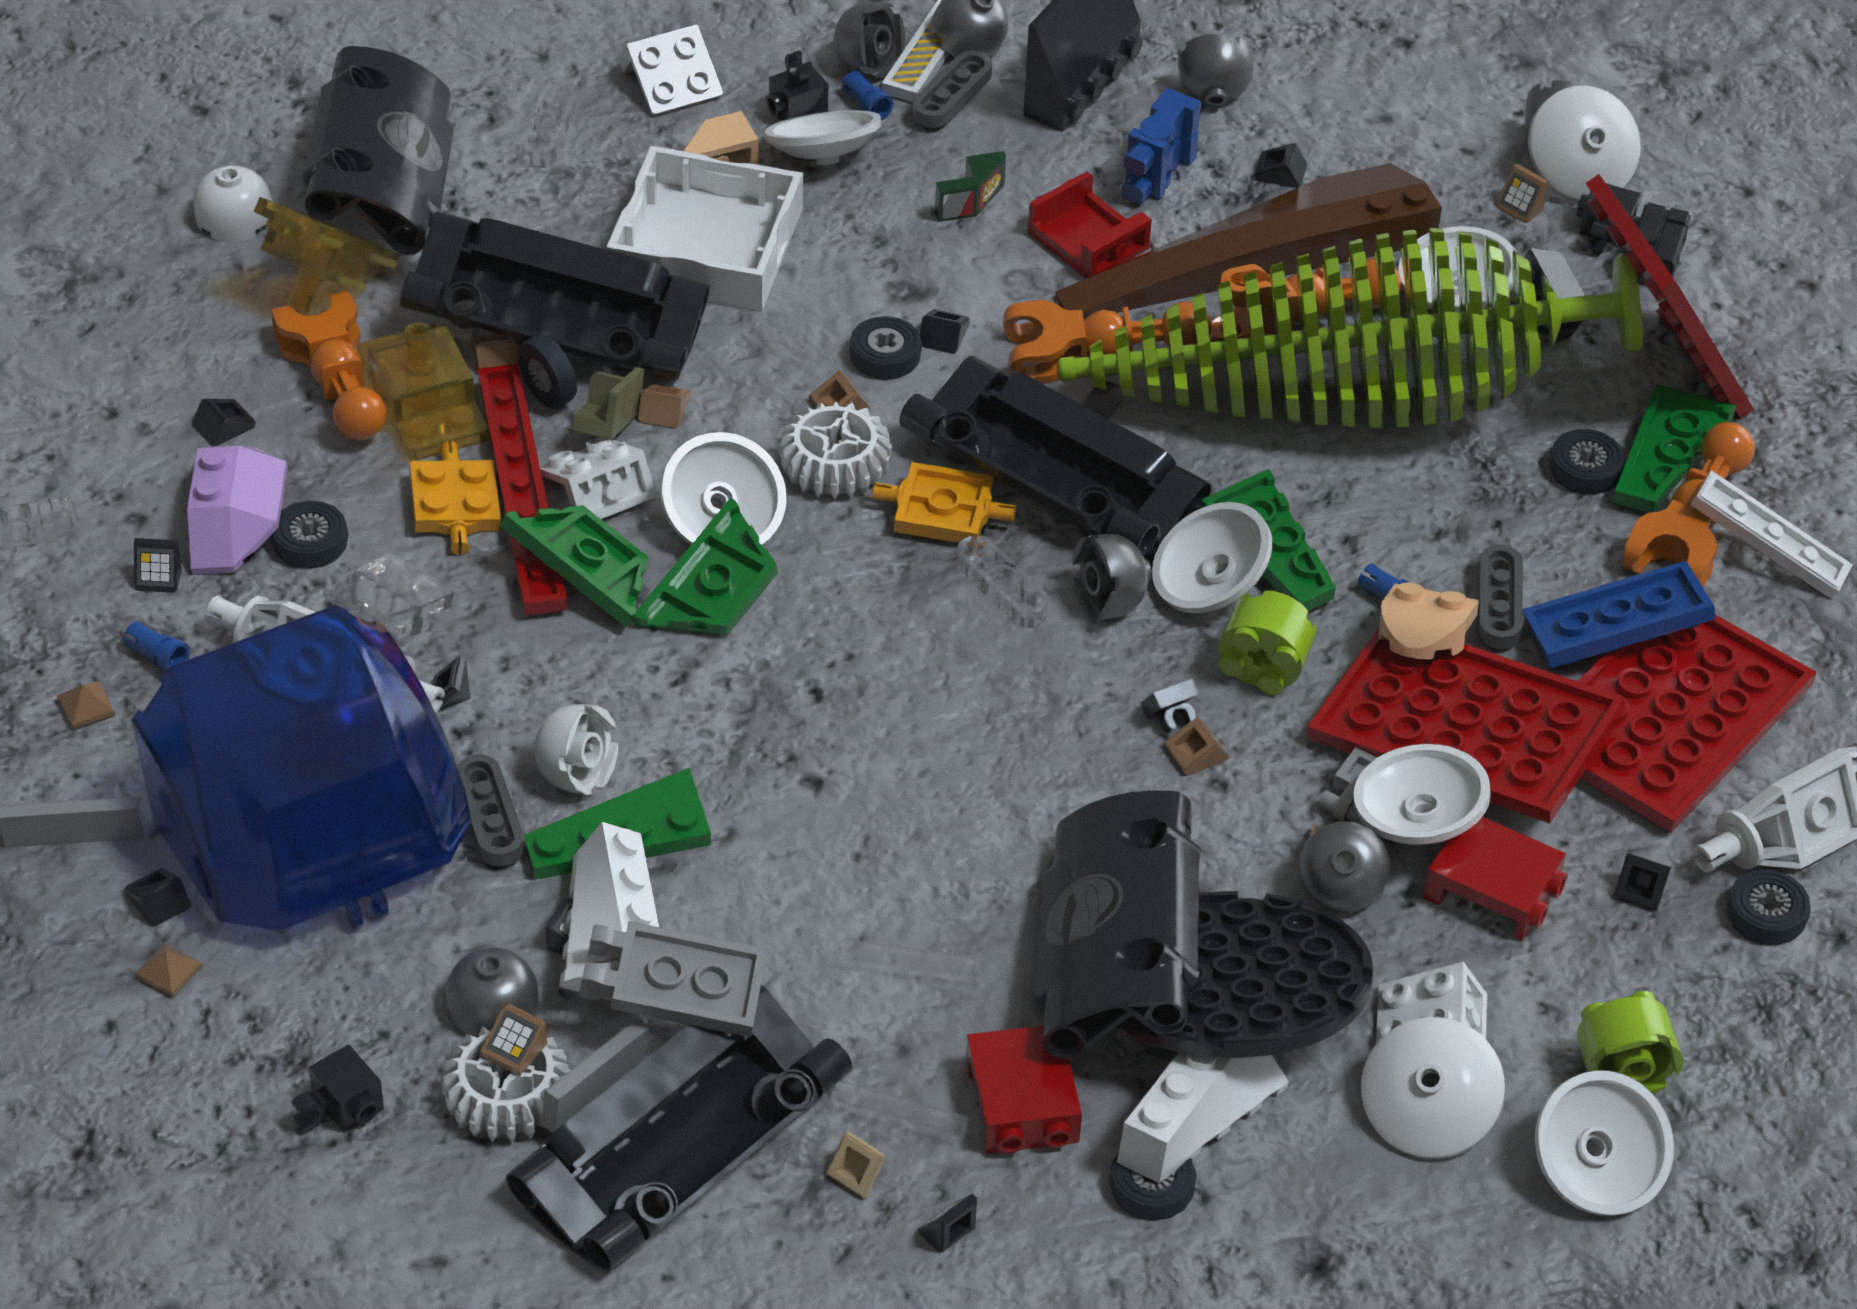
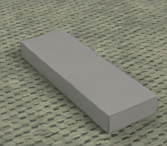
M138 797L0 806V826L5 847L143 838V823Z
M639 1019L631 1022L547 1088L544 1095L542 1126L553 1133L646 1059L650 1026Z

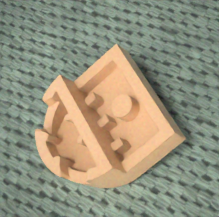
M1395 583L1382 601L1378 638L1379 640H1389L1392 652L1410 658L1433 659L1436 650L1449 649V653L1454 656L1464 649L1465 633L1477 616L1479 600L1466 598L1464 594L1456 591L1441 593L1426 590L1416 583Z

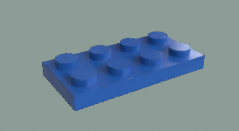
M1687 561L1523 609L1524 623L1549 668L1570 665L1577 660L1601 653H1611L1624 646L1641 641H1651L1661 635L1682 629L1695 628L1702 623L1716 619L1714 604Z

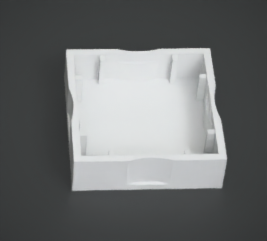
M650 146L635 180L633 197L622 210L606 250L659 264L669 271V275L710 285L708 302L763 311L803 209V173L751 163L725 162L701 154Z

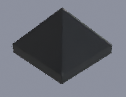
M462 656L454 659L434 675L432 685L443 688L445 692L443 698L435 697L443 701L440 709L471 698L466 658Z
M1627 853L1613 896L1657 911L1671 867Z

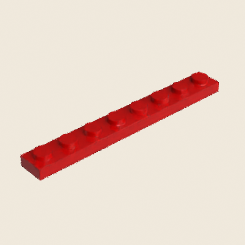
M519 364L478 368V381L504 513L516 511L519 518L534 517L538 509H547L548 504ZM509 534L524 615L568 610L563 577L548 567L540 558Z

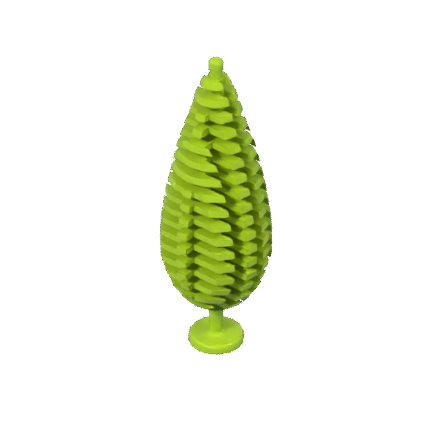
M1429 228L1430 245H1428V260L1431 272L1433 315H1430L1427 310V289L1424 270H1422L1420 245L1417 243V233L1415 230L1402 231L1403 248H1401L1405 280L1407 318L1400 317L1397 275L1395 274L1392 246L1390 247L1389 234L1385 233L1375 235V266L1378 279L1380 321L1373 322L1365 251H1363V241L1360 238L1349 242V272L1354 324L1346 325L1338 257L1336 258V248L1333 246L1322 250L1328 327L1319 328L1312 268L1309 261V253L1296 257L1302 330L1291 331L1283 263L1280 262L1270 266L1276 334L1264 336L1259 287L1255 271L1244 275L1250 337L1237 339L1229 280L1218 284L1223 341L1210 342L1203 291L1192 297L1197 344L1183 345L1179 307L1176 304L1166 308L1170 347L1156 348L1153 317L1150 314L1140 319L1143 350L1130 351L1127 326L1125 325L1115 330L1117 353L1103 355L1102 342L1099 339L1089 346L1090 356L1074 358V356L1060 358L1057 362V373L1059 379L1063 382L1077 381V378L1093 377L1094 387L1107 391L1105 375L1119 374L1122 396L1135 398L1132 372L1146 370L1149 399L1152 402L1162 403L1159 369L1173 367L1177 405L1190 407L1185 366L1199 364L1204 408L1206 411L1218 414L1212 362L1226 361L1232 415L1245 418L1239 359L1252 358L1260 419L1273 420L1267 356L1279 355L1287 422L1300 423V405L1294 354L1305 353L1314 424L1328 425L1322 350H1332V365L1342 426L1355 427V401L1349 347L1358 346L1360 377L1368 425L1373 428H1382L1381 413H1383L1377 344L1384 343L1388 385H1390V399L1396 427H1409L1410 397L1407 384L1405 341H1411L1412 367L1416 383L1419 410H1421V420L1423 425L1436 424L1435 409H1438L1432 337H1435L1438 340V361L1441 380L1443 379L1444 400L1446 407L1448 406V418L1452 422L1463 419L1464 387L1461 374L1460 334H1464V352L1467 373L1469 372L1471 396L1475 401V411L1479 412L1490 406L1489 394H1491L1487 331H1491L1494 364L1496 363V380L1499 391L1501 390V399H1505L1516 390V358L1513 328L1517 327L1520 351L1522 350V364L1525 376L1528 375V381L1541 366V347L1537 326L1546 325L1549 329V344L1552 349L1562 323L1616 317L1620 341L1625 351H1641L1643 330L1637 274L1625 256L1627 253H1621L1613 261V292L1558 298L1546 277L1543 276V300L1536 301L1529 260L1521 257L1513 249L1514 302L1517 300V305H1510L1507 276L1504 275L1502 250L1499 249L1498 242L1486 237L1484 238L1483 264L1487 308L1482 309V288L1471 234L1456 231L1457 247H1455V256L1458 271L1460 311L1455 312L1452 270L1449 265L1447 242L1444 241V231L1440 228Z

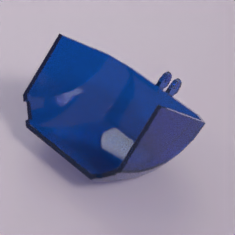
M338 605L328 607L166 668L159 678L162 685L144 711L138 709L131 719L154 825L219 922L281 931L344 906L351 927L356 929L363 926L364 923L358 899L369 895L372 911L377 918L380 919L388 916L389 907L383 889L450 863L472 822L465 788L453 752L426 692L407 658L383 624L376 621L370 623L350 614L345 608Z

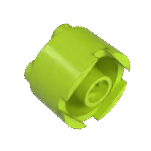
M1263 591L1262 596L1250 597V592L1242 595L1234 605L1218 643V654L1220 657L1218 666L1228 676H1233L1247 684L1258 686L1266 694L1277 695L1282 692L1284 687L1293 684L1299 678L1316 637L1315 622L1313 626L1307 619L1308 610L1294 598L1276 591Z
M1638 991L1629 997L1615 999L1607 1003H1592L1582 1010V1021L1578 1026L1576 1036L1587 1072L1611 1071L1620 1073L1639 1082L1652 1094H1656L1667 1087L1665 1080L1674 1071L1678 1076L1682 1071L1684 1059L1668 1011L1663 1004L1655 999L1654 994L1650 991Z

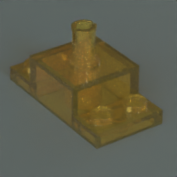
M259 197L253 211L268 218L265 226L269 227V230L260 249L296 265V269L299 270L284 303L306 313L310 310V305L321 280H329L364 292L373 270L377 271L380 264L395 269L401 256L338 225L316 220L308 214Z
M416 322L408 325L404 332L357 344L362 365L376 393L384 401L386 414L409 461H417L442 454L440 447L447 441L449 452L451 451V441L457 443L458 449L489 441V429L475 403L473 376L446 325L437 328L435 323L427 325Z

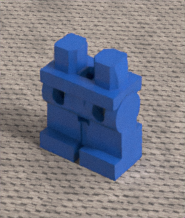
M1166 88L1151 106L1150 117L1145 118L1141 122L1140 130L1133 128L1128 134V151L1124 156L1126 182L1122 187V196L1138 204H1143L1148 197L1160 200L1165 194V189L1171 183L1172 172L1179 164L1182 163L1190 166L1197 158L1199 135L1197 129L1200 122L1201 101Z

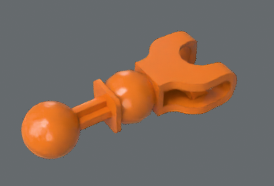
M1370 258L1366 262L1371 289L1372 309H1379L1375 258ZM1255 264L1230 268L1221 275L1220 284L1230 280L1233 305L1236 306L1233 310L1236 332L1239 333L1237 334V339L1250 337L1244 275L1255 271L1259 287L1264 336L1276 334L1270 274H1267L1262 267ZM1323 267L1316 269V273L1312 272L1318 318L1324 315L1327 319ZM1395 267V274L1397 275L1398 289L1400 293L1401 277L1399 271ZM1297 274L1287 279L1285 278L1291 328L1294 320L1301 322ZM1350 277L1340 279L1344 301L1351 300L1352 288ZM1221 316L1216 317L1212 322L1211 342L1224 340Z
M348 291L329 295L331 306L327 311L318 315L306 316L298 314L290 305L271 309L273 331L283 357L308 365L314 380L323 387L325 398L327 400L336 399L333 406V420L337 429L344 436L354 440H366L378 434L386 421V406L382 398L375 391L365 388L362 359L359 351L356 349L361 339L360 329L356 323L358 308L351 294Z
M1035 300L1010 305L1005 310L1002 319L1004 331L1008 338L1016 343H1024L1015 346L1011 351L1008 360L1009 373L1018 371L1040 383H1050L1058 380V360L1062 357L1074 356V358L1087 357V354L1090 355L1089 346L1099 339L1102 342L1103 355L1117 353L1115 330L1125 325L1127 326L1130 351H1133L1132 344L1143 343L1141 322H1130L1128 307H1123V316L1115 311L1102 309L1092 313L1084 320L1082 310H1066L1058 304L1047 300ZM1188 301L1176 303L1179 307L1183 345L1197 344L1193 303ZM1165 311L1162 319H1153L1155 341H1164L1170 347L1167 312ZM1207 313V321H1208V329H1209V338H1210L1211 332H1212V322H1211L1210 316H1209L1208 313ZM1019 320L1031 321L1023 324L1016 323ZM1025 363H1035L1032 366H1022Z
M1723 422L1707 431L1701 444V454L1705 462L1703 470L1691 468L1687 473L1686 481L1674 491L1671 503L1666 509L1648 513L1636 521L1625 545L1621 567L1641 573L1651 561L1658 559L1670 560L1674 563L1687 561L1702 587H1705L1712 575L1713 559L1718 548L1715 536L1709 530L1716 522L1690 504L1703 480L1711 470L1726 479L1728 475L1740 473L1750 465L1755 454V443L1752 435L1745 427L1734 422Z

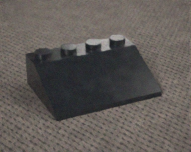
M1052 0L1028 25L1023 116L1062 132L1073 120H1078L1082 116L1085 107L1093 99L1096 100L1100 97L1104 87L1112 78L1116 79L1120 75L1123 66L1131 58H1136L1141 50L1143 42L1140 37L1141 19L1133 0Z

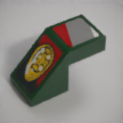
M1004 151L966 156L965 178L936 182L935 214L938 222L976 217L1005 185L1006 155Z

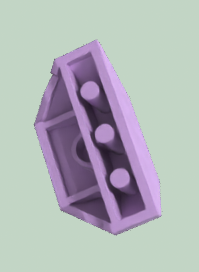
M253 446L197 448L187 506L190 563L193 575L235 573L244 564L243 559L255 552L278 529L288 469L286 461Z

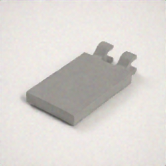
M628 921L626 932L617 931L603 925H594L587 957L595 961H607L613 958L621 959L618 971L606 969L596 964H585L579 996L588 1000L612 997L610 1009L751 1037L767 949Z

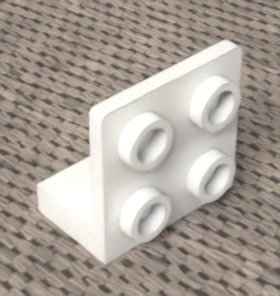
M698 25L628 43L618 60L623 74L635 71L649 111L653 116L719 98L723 93Z
M597 437L586 442L585 449L574 453L572 451L556 453L548 458L549 463L540 466L542 477L565 486L570 506L584 505L600 519L657 497L644 451L627 445L626 442Z
M1464 962L1382 983L1379 985L1376 1044L1395 1027L1414 1019L1426 1017H1440L1461 1022L1477 1031L1486 1039L1487 993Z

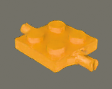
M447 441L440 447L442 461H410L409 477L415 533L437 532L450 535L451 551L458 555L460 543L461 555L469 551L467 535L481 531H500L501 516L494 460H459L457 443L451 441V451L449 453Z
M912 462L908 476L901 482L900 486L875 482L873 487V500L897 503L894 532L977 546L981 529L989 518L1013 523L1016 514V505L992 502L991 494L994 477L988 474Z

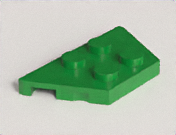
M729 498L643 602L633 617L635 625L641 628L728 635L778 574L777 564L769 551L761 545L759 536L752 525H748L740 512L736 500Z
M584 505L570 506L562 510L553 508L538 509L534 517L519 518L516 511L505 514L500 524L503 530L623 626L627 627L636 613L635 604L643 583L642 576L646 570L647 555Z

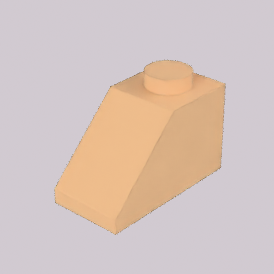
M742 111L706 119L684 150V152L701 154L725 162L759 165V139Z

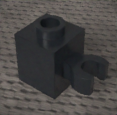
M800 50L787 54L785 56L787 71L769 77V94L766 97V101L772 115L778 116L781 121L804 115L828 112L829 84L814 69L810 61L802 63V52Z
M1607 184L1632 219L1633 215L1637 216L1641 193ZM1590 192L1589 195L1583 193L1576 212V216L1582 217L1579 234L1591 237L1587 247L1588 250L1603 253L1607 242L1616 244L1606 229L1611 224L1608 219L1600 222L1588 204V201L1594 198L1592 193Z
M349 1044L309 1067L311 1091L301 1093L291 1101L292 1106L298 1111L293 1116L294 1121L304 1132L318 1126L325 1116L329 1115L345 1133L358 1124L369 1122L377 1113L384 1110L381 1080Z

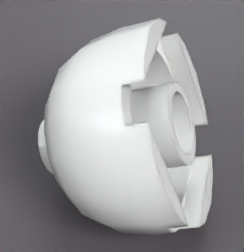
M225 166L209 172L201 179L194 194L193 209L197 228L201 232L202 228L209 231L210 237L217 241L240 242L250 240L256 237V230L264 225L265 229H267L274 217L273 201L268 184L255 171L246 167Z
M574 704L560 707L544 719L534 740V755L540 773L552 786L571 793L589 795L593 794L591 790L595 785L597 788H603L607 784L614 771L618 755V743L611 742L609 728L616 729V726L609 712L597 705Z

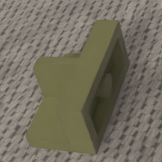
M635 367L625 378L604 372L594 373L590 378L587 403L574 414L572 430L612 440L639 414L644 369Z

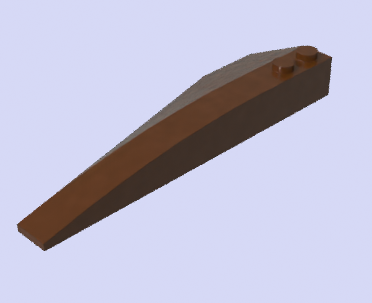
M1391 163L1323 177L1055 292V298L1063 309L1082 310L1083 319L1085 320L1092 313L1102 309L1119 313L1123 312V307L1133 310L1196 296L1203 291L1204 294L1218 291V284H1220L1221 275L1224 271L1248 264L1258 265L1267 274H1270V266L1282 262L1284 274L1288 276L1296 274V257L1309 253L1312 270L1323 267L1322 250L1333 246L1336 248V258L1338 257L1339 264L1347 263L1350 258L1349 242L1360 238L1363 241V251H1365L1366 258L1375 256V235L1385 233L1389 234L1390 247L1392 246L1393 252H1397L1403 248L1402 231L1415 230L1418 239L1429 233V228H1439L1442 206L1425 181Z

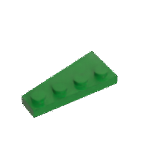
M1656 384L1615 489L1613 503L1649 513L1655 512L1702 456L1701 444L1707 431L1719 423L1730 422L1734 417L1736 405Z
M1270 469L1201 499L1200 509L1216 503L1235 502L1253 508L1262 516L1268 524L1272 535V552L1262 576L1277 592L1294 598L1308 611L1334 599L1336 587L1315 549L1309 548L1305 540L1306 533L1300 522H1295L1290 514L1289 503L1284 494L1279 493L1275 487V478Z
M690 768L681 770L524 835V847L534 880L572 873L574 854L602 822L641 833L645 858L711 845V831Z

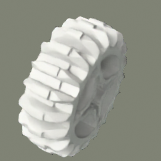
M836 401L833 406L828 407L819 402L815 410L804 407L801 415H792L789 424L784 425L781 433V442L779 443L783 473L788 474L790 483L799 484L802 492L813 489L817 498L824 493L831 494L834 500L838 494L844 493L852 498L855 490L867 493L870 485H875V482L879 483L882 475L887 474L892 451L887 427L882 426L879 416H870L868 408L857 411L853 403H850L847 407H842Z
M482 1026L478 1038L466 1034L463 1046H453L450 1054L451 1059L445 1061L443 1067L444 1080L441 1082L446 1108L449 1110L450 1115H455L459 1127L470 1125V1131H472L474 1137L486 1131L492 1143L499 1135H507L508 1139L513 1143L516 1134L522 1132L531 1139L535 1132L534 1127L536 1126L548 1130L542 1126L545 1090L571 1070L568 1069L564 1050L557 1049L554 1037L547 1038V1045L519 1076L480 1056V1051L490 1033L484 1026Z

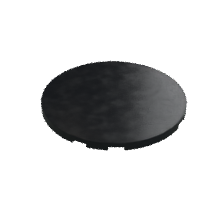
M1238 891L1199 893V976L1195 986L1188 993V1019L1186 1025L1176 1033L1160 1034L1152 1031L1136 1018L1130 1016L1118 1027L1152 1045L1197 1056L1247 1058L1268 1056L1300 1049L1334 1035L1350 1024L1362 1012L1372 992V957L1367 945L1353 928L1325 910L1318 914L1302 908V902L1299 900L1267 893L1263 900L1238 898Z

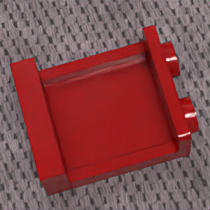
M1084 172L1066 181L1050 192L1038 196L1029 204L1028 233L1084 278L1091 277L1126 262L1149 250L1152 219L1142 211L1126 219L1093 193V175L1089 172Z
M1482 817L1470 829L1446 841L1428 869L1423 899L1440 906L1450 891L1515 920L1517 926L1514 937L1523 941L1532 927L1536 929L1541 927L1549 909L1547 902L1550 897L1557 899L1564 889L1568 874L1562 872L1566 853Z
M1044 1025L967 1034L966 1068L968 1077L974 1078L985 1128L984 1146L988 1154L1000 1152L1010 1154L1024 1149L1041 1147L1059 1148L1080 1141L1082 1111L1069 1059L1055 1058L1044 1049Z

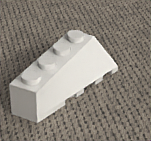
M604 822L596 828L573 856L569 893L573 903L571 910L567 913L566 926L570 928L569 940L564 945L562 959L566 960V969L560 975L559 987L580 992L585 964H596L618 971L621 958L595 961L587 957L594 925H603L622 932H626L628 921L659 927L641 833ZM612 997L603 998L612 1001Z
M1178 1052L1124 1122L1117 1163L1160 1183L1177 1171L1186 1160L1193 1159L1201 1153V1148L1205 1143L1214 1137L1219 1140L1230 1131L1231 1124L1246 1114L1249 1117L1262 1108L1263 1101L1270 1095L1278 1096L1288 1088L1289 1081L1272 1055L1247 1058H1219Z

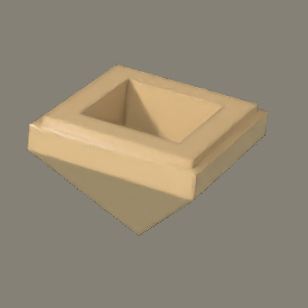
M847 1131L840 1141L826 1171V1175L862 1198H867L886 1155Z

